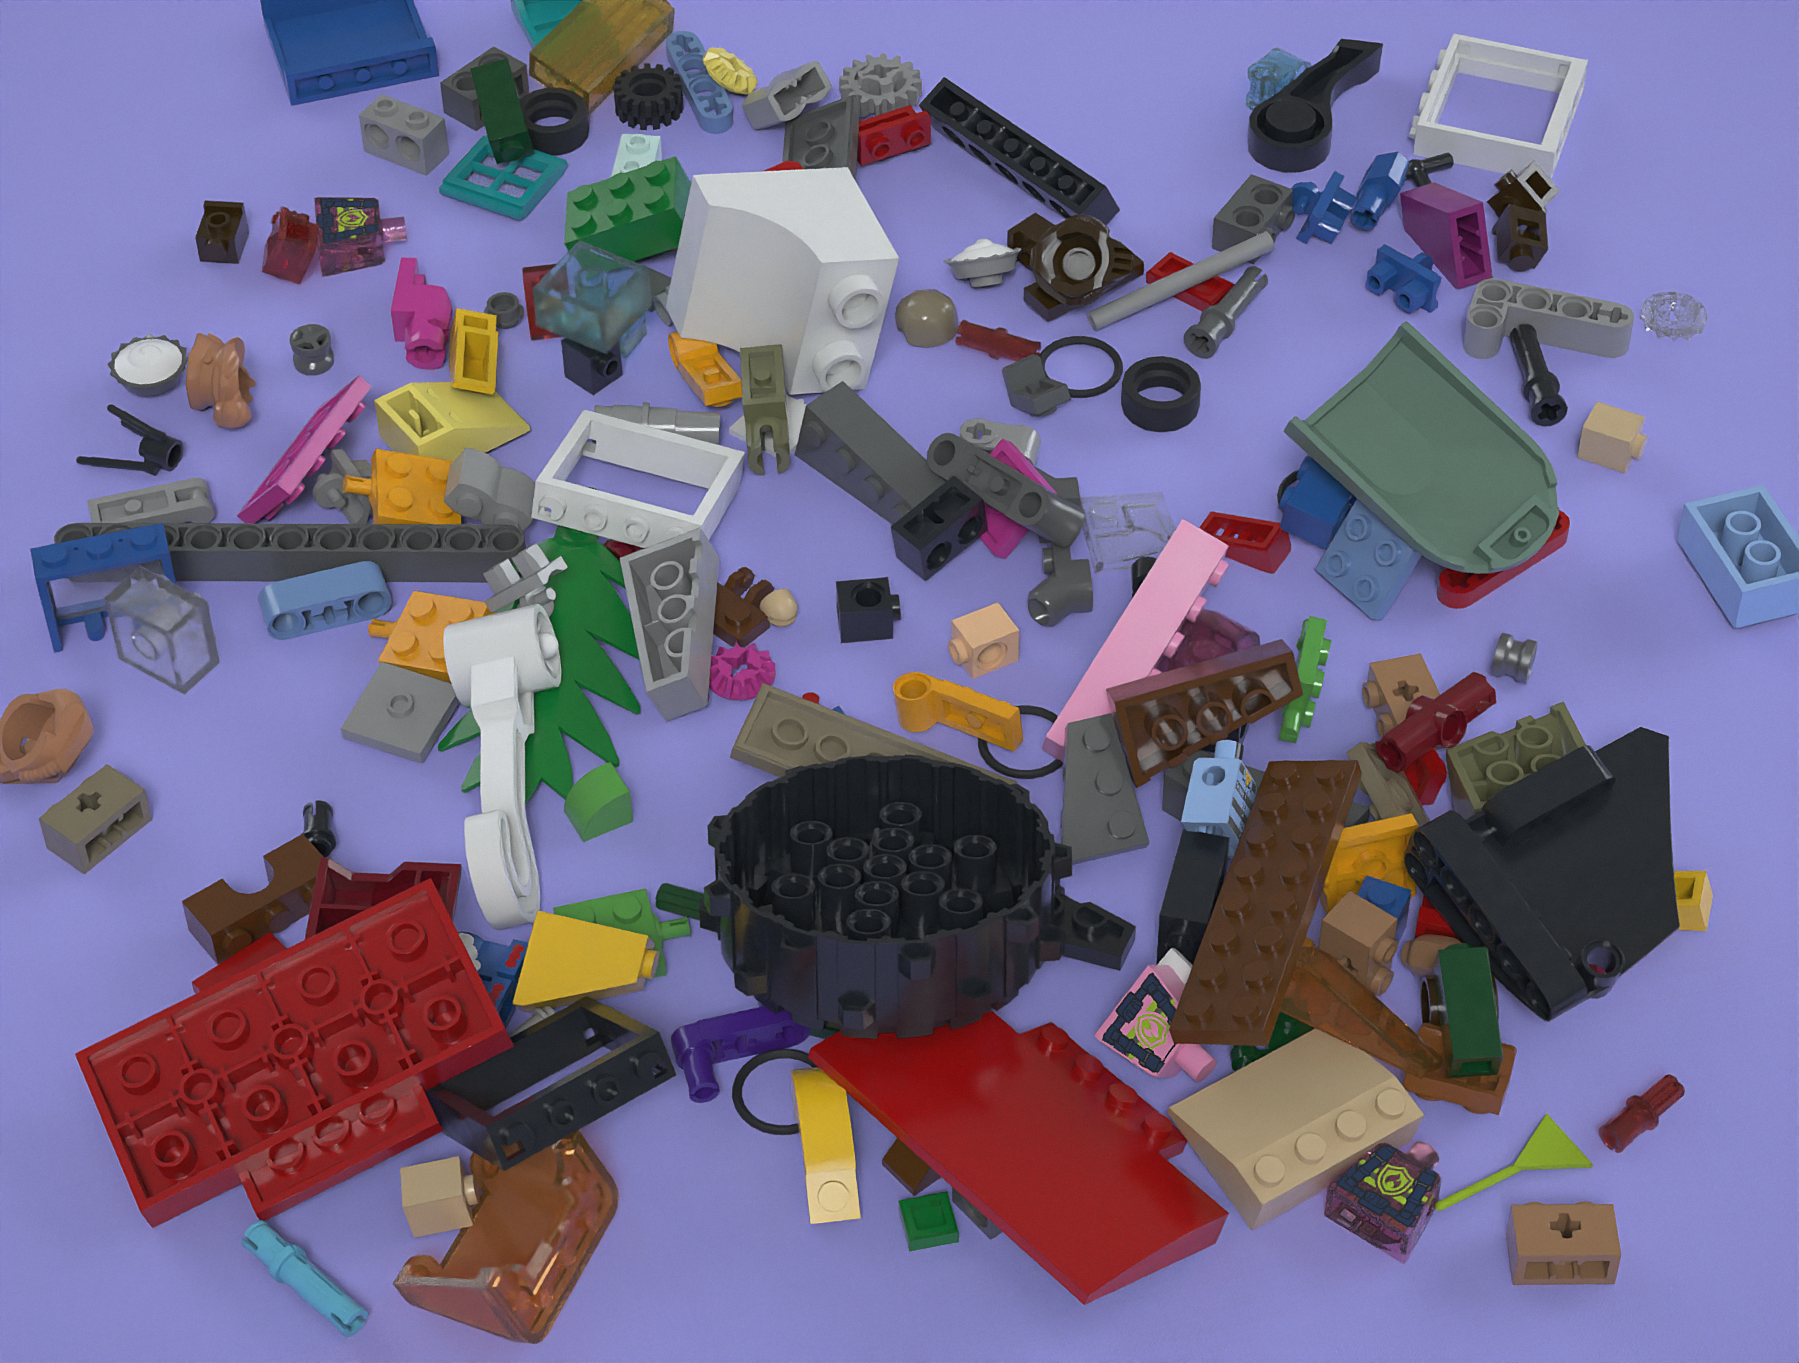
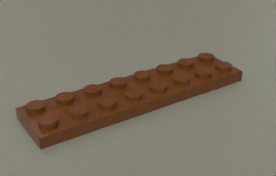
M1358 760L1269 761L1171 1022L1169 1032L1174 1044L1268 1046L1362 776Z

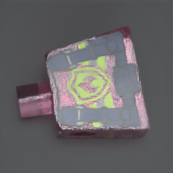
M314 198L317 248L322 277L382 265L385 262L384 242L407 240L405 217L381 219L379 200L376 198Z
M1416 1142L1406 1154L1388 1143H1379L1328 1185L1324 1216L1405 1265L1435 1211V1203L1439 1200L1442 1178L1433 1170L1439 1163L1437 1152L1424 1142Z

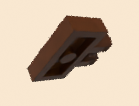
M741 567L737 572H733L724 586L717 582L713 634L732 647L737 641L740 647L745 648L770 628L768 616L760 610V603L775 588L766 579L758 581L757 584L750 588L755 575L747 567ZM748 590V592H747L745 598H744V599L741 598L740 596L743 595L744 592Z

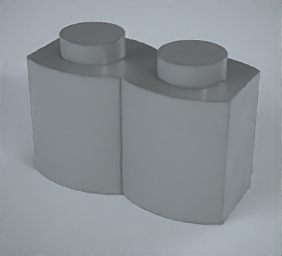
M810 62L775 76L769 86L750 93L742 103V108L754 130L765 129L797 117L806 105L823 99L830 91L832 85L820 63Z
M465 448L450 464L443 501L456 513L471 519L481 520L484 525H513L524 532L533 521L531 515L535 482L522 472L502 467L493 457L484 452Z

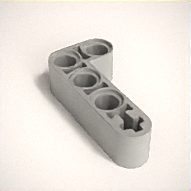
M1484 279L1476 286L1467 312L1463 348L1471 357L1477 359L1492 358L1499 352L1504 336L1510 337L1511 331L1516 328L1521 338L1522 333L1519 325L1530 324L1535 327L1539 344L1607 358H1617L1625 355L1629 350L1634 313L1630 308L1620 303L1502 279Z

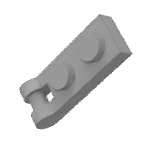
M191 478L87 500L92 523H184L189 521L192 523H209L215 514L212 502L208 499L210 494L208 485L201 478Z

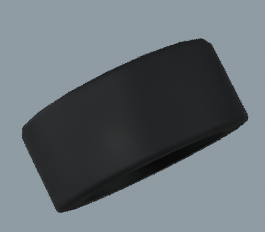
M547 87L534 90L521 98L520 101L534 150L550 155H561L577 149L588 138L589 120L587 105L584 99L574 91L564 88ZM547 117L570 119L564 124L555 126L535 124L536 121Z
M1156 356L1135 362L1125 371L1122 381L1121 406L1124 415L1132 424L1144 430L1155 432L1176 431L1189 425L1197 417L1200 407L1201 382L1199 375L1188 363L1177 358ZM1151 387H1167L1180 392L1183 396L1172 401L1161 402L1143 397L1139 392Z

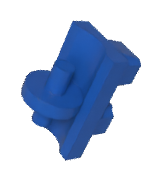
M1334 171L1322 192L1319 191L1313 182H1299L1291 187L1293 189L1292 207H1294V212L1298 215H1308L1296 239L1307 244L1312 234L1329 244L1333 243L1345 222L1344 220L1358 198L1339 187L1345 177L1344 175Z
M1384 244L1377 249L1376 264L1367 272L1366 287L1377 295L1383 294L1388 289L1396 293L1395 302L1398 304V307L1409 314L1419 307L1431 313L1438 308L1436 293L1441 283V276L1432 271L1433 258L1430 255L1421 252L1412 259Z

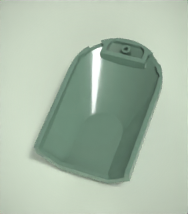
M1407 321L1398 327L1393 337L1366 368L1307 419L1301 421L1298 417H1293L1283 431L1413 549L1443 567L1475 574L1508 570L1522 564L1535 555L1545 544L1556 525L1559 515L1556 493L1558 481L1546 454L1524 430Z

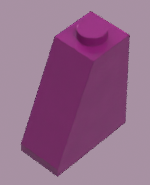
M1435 182L1400 193L1406 233L1424 253L1433 258V264L1454 288L1461 289L1481 282L1484 279L1493 278L1482 201Z

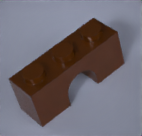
M301 834L263 856L269 885L263 890L251 894L239 893L234 891L222 878L184 899L182 905L189 932L218 965L270 932L273 935L283 931L290 924L310 913L319 860L324 857L305 835Z

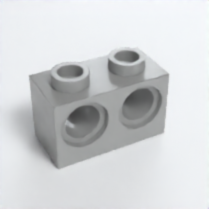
M383 94L359 114L364 152L426 176L449 155L445 118Z

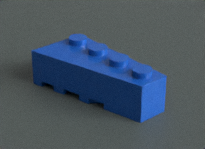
M1307 455L1297 473L1296 479L1300 480L1296 488L1289 485L1279 503L1278 509L1284 511L1280 527L1292 535L1327 550L1357 498L1312 457Z

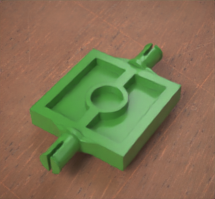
M1309 616L1308 619L1303 621L1301 636L1296 644V648L1299 651L1296 666L1303 695L1289 702L1282 709L1283 720L1279 732V740L1296 744L1301 726L1310 728L1316 702L1309 699L1310 697L1319 698L1325 672H1322V669L1317 667L1318 665H1326L1331 646V640L1324 638L1327 623L1325 619Z
M646 888L553 907L554 914L648 935L655 943L654 950L659 951V961L654 978L667 975L666 963L662 952L663 941L691 936L687 916L659 923L658 918L651 911Z

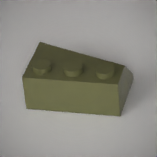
M1564 701L1551 706L1550 714L1538 719H1534L1529 715L1517 720L1516 728L1501 734L1490 731L1458 744L1453 748L1446 749V762L1454 810L1464 820L1481 812L1483 805L1496 793L1586 745Z

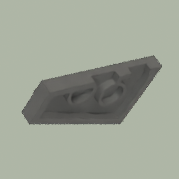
M1112 713L1068 723L1065 727L1064 790L1060 828H1062L1061 844L1072 847V865L1146 848L1149 845V839Z

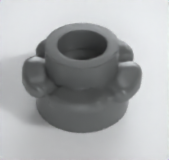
M500 292L489 297L484 313L497 315V328L509 329L518 323L519 318L524 316V308L519 304L517 296L508 292Z

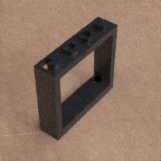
M586 996L510 1037L514 1047L425 1091L440 1122L443 1134L501 1170L506 1171L676 1076L659 1031ZM592 1028L594 1036L585 1040L582 1032ZM601 1047L611 1050L610 1053L495 1116L485 1112ZM517 1143L519 1151L506 1157L502 1145L508 1147Z

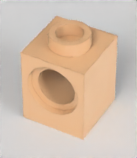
M998 602L951 620V640L948 641L950 656L956 665L964 667L972 679L1019 661V629Z

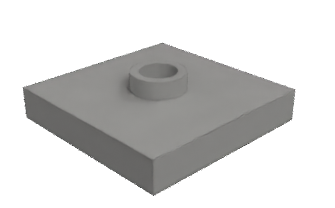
M381 662L340 730L344 739L423 764L460 701L451 683Z

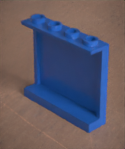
M260 0L264 27L291 106L439 76L436 47L433 38H427L413 0Z

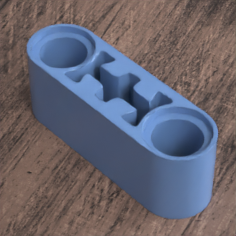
M371 561L357 562L273 582L266 585L258 595V602L267 632L271 637L278 640L292 639L378 618L390 609L392 603L382 570L378 564Z

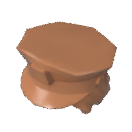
M197 333L194 345L188 354L185 385L190 408L204 411L209 406H214L213 420L220 428H242L244 425H247L251 418L249 403L253 401V397L249 393V388L256 386V381L250 377L248 371L242 365L245 355L244 342L239 337H235L224 344L221 339L210 333L207 336Z

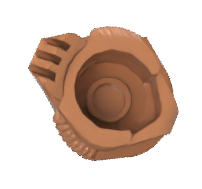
M54 689L36 694H23L9 703L0 719V783H58L74 767L94 732L88 712L78 694L67 689ZM23 738H27L28 740L21 746Z

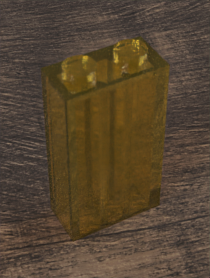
M583 0L529 52V75L546 87L564 88L580 95L587 105L589 116L614 91L613 84H615V78L617 76L621 77L623 70L626 69L631 72V66H639L673 32L675 8L667 0Z

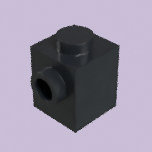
M592 320L561 340L565 377L593 396L623 375L620 339Z

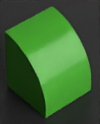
M611 762L596 767L581 777L569 791L564 803V813L583 842L633 822L630 791Z

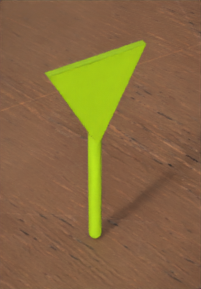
M1546 1113L1514 1164L1436 1202L1435 1209L1443 1211L1522 1170L1592 1168L1593 1164Z

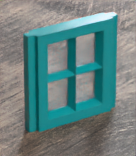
M486 135L480 138L443 179V183L439 187V193L521 220L526 218L564 175V170L568 167L565 159L534 150V154L524 156L516 161H506L497 164L488 136Z

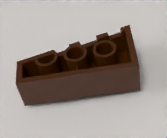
M1282 639L1106 689L1129 774L1136 788L1151 780L1150 777L1168 767L1172 769L1188 760L1187 757L1205 746L1209 744L1215 745L1218 741L1224 740L1228 737L1227 734L1248 722L1252 724L1303 695L1293 651Z

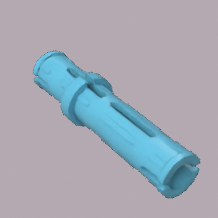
M263 1220L255 1222L244 1233L246 1238L241 1240L242 1246L269 1268V1275L278 1283H283L284 1281L294 1289L299 1296L328 1319L345 1337H351L360 1331L366 1323L363 1319L368 1318V1311L357 1302H354L324 1273L313 1266L306 1259V1252L297 1244L290 1245Z

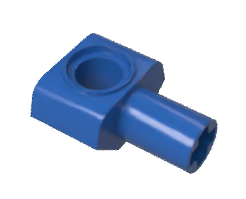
M1393 152L1377 155L1366 170L1356 193L1358 200L1351 214V220L1358 228L1369 230L1377 226L1380 216L1387 207L1391 206L1400 192L1409 168L1408 159L1401 153Z

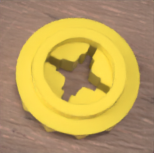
M710 47L703 55V63L708 74L720 86L736 94L749 95L753 92L758 81L756 76L753 75V70L744 64V60L737 58L734 53H728L724 48Z

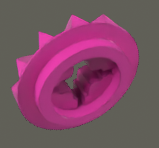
M737 641L732 649L719 646L716 656H711L709 688L715 694L730 700L755 698L763 683L772 686L776 676L775 663L772 662L769 651H758L755 643H752L747 648L740 647ZM746 664L747 669L740 670L733 678V669H738L741 665Z

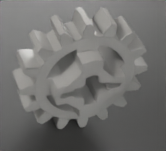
M884 53L880 57L874 58L869 54L866 55L865 62L854 59L852 61V68H843V76H839V91L841 99L851 95L856 96L860 103L861 117H865L869 113H874V116L908 105L917 106L918 97L922 96V79H920V70H913V63L911 61L901 63V56H896L889 60Z

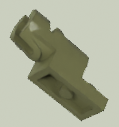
M782 344L740 348L742 402L749 468L755 474L764 475L762 451H766L765 431H770L773 434L774 452H776L778 473L784 472L790 466V445Z

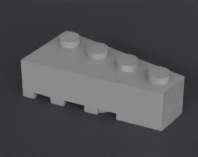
M700 527L620 558L646 693L665 721L706 707L708 703L719 556Z

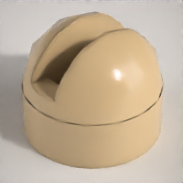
M778 589L768 594L761 601L760 610L768 616L771 625L786 627L795 621L798 606L788 589Z

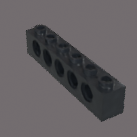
M943 77L919 104L921 110L927 111L931 116V125L936 131L1064 219L1075 214H1083L1096 217L1107 225L1120 211L1107 186L947 78Z

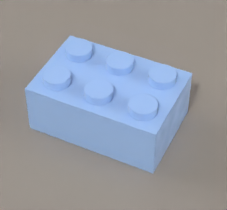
M1764 484L1684 503L1677 541L1734 629L1799 613V536Z

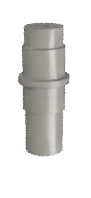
M643 402V406L615 404L613 406H594V412L719 445L721 413L677 411V408L650 407L648 402Z

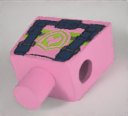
M1148 965L1094 1035L1100 1042L1156 1078L1175 1077L1183 1069L1192 1079L1200 1082L1213 1071L1217 1064V1061L1201 1044L1173 1043L1169 1028L1185 984L1169 965Z

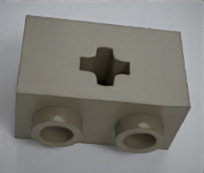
M106 764L94 775L86 778L79 787L60 802L52 805L38 819L46 848L85 875L152 820L145 789Z

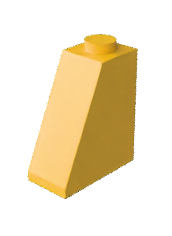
M537 910L512 1004L520 1011L531 1013L535 1008L542 1009L545 1006L557 1008L571 1005L586 996L597 1000L641 991L644 989L646 978L653 979L659 961V951L654 950L655 943L648 935Z

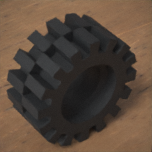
M644 63V68L639 69L638 65L631 66V72L625 69L621 72V77L617 76L615 78V84H613L615 113L623 124L628 121V127L635 128L639 124L640 130H647V126L653 125V130L660 129L661 123L667 127L672 124L671 119L677 121L680 118V113H683L682 81L678 73L674 74L672 68L668 67L664 71L661 64L651 68L650 63Z

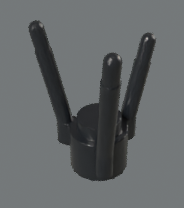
M109 404L107 410L121 419L123 427L143 437L139 445V455L144 457V462L78 456L76 462L82 465L144 471L156 476L160 468L167 471L174 470L181 460L184 448L181 440L168 436L165 432L155 429L115 405Z

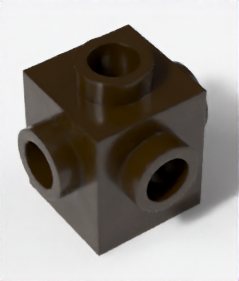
M1533 161L1518 174L1511 169L1494 184L1498 191L1487 203L1495 211L1498 218H1500L1509 204L1547 213L1548 211L1545 206L1560 190L1539 165Z

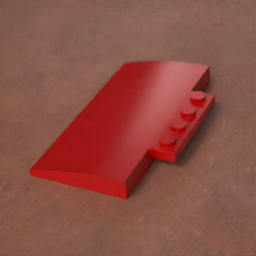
M429 878L75 1053V1056L140 1213L150 1226L154 1228L240 1184H243L256 1216L259 1220L266 1221L443 1131L425 1091L514 1047L432 879Z
M991 1010V1012L982 1014L981 1020L953 1030L948 1025L933 1028L932 1035L897 1039L896 1033H878L877 1039L841 1036L840 1030L811 1047L808 1058L839 1086L844 1088L852 1098L1084 1305L1216 1244L1229 1213L1168 1161V1159L1182 1154L1187 1139L1182 1132L1172 1124L1170 1119L1156 1111L1132 1087L1124 1084L1104 1067L1099 1059L1090 1055L1072 1040L1066 1031L1057 1027L1052 1022L1019 1034Z

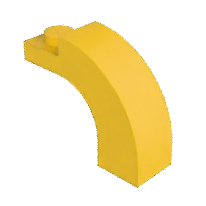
M819 1067L790 1070L795 1120H797L801 1142L810 1224L859 1219L861 1216L855 1171L856 1161L846 1090L833 1081Z

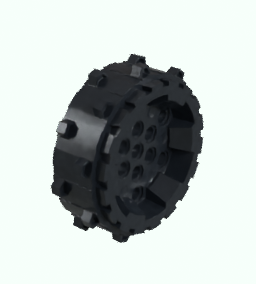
M907 754L847 757L822 764L801 765L785 770L784 776L757 787L746 795L745 799L737 807H733L728 815L714 816L707 826L708 844L715 848V881L704 887V898L700 899V928L717 932L718 941H721V954L727 966L734 973V984L737 990L746 996L754 995L758 1002L776 1014L784 1009L791 1013L792 1022L822 1032L828 1026L841 1029V1036L877 1039L878 1033H896L897 1039L927 1036L933 1034V1028L948 1025L951 1030L981 1020L982 1014L991 1012V1008L998 1011L1009 1004L1019 995V989L1025 984L1028 985L1036 970L1040 969L1045 961L1060 960L1065 951L1066 931L1054 925V892L1060 888V879L1072 876V847L1054 842V835L1050 834L1047 819L1042 811L1034 803L1030 802L1029 790L1017 783L1008 784L1003 780L995 779L972 767Z

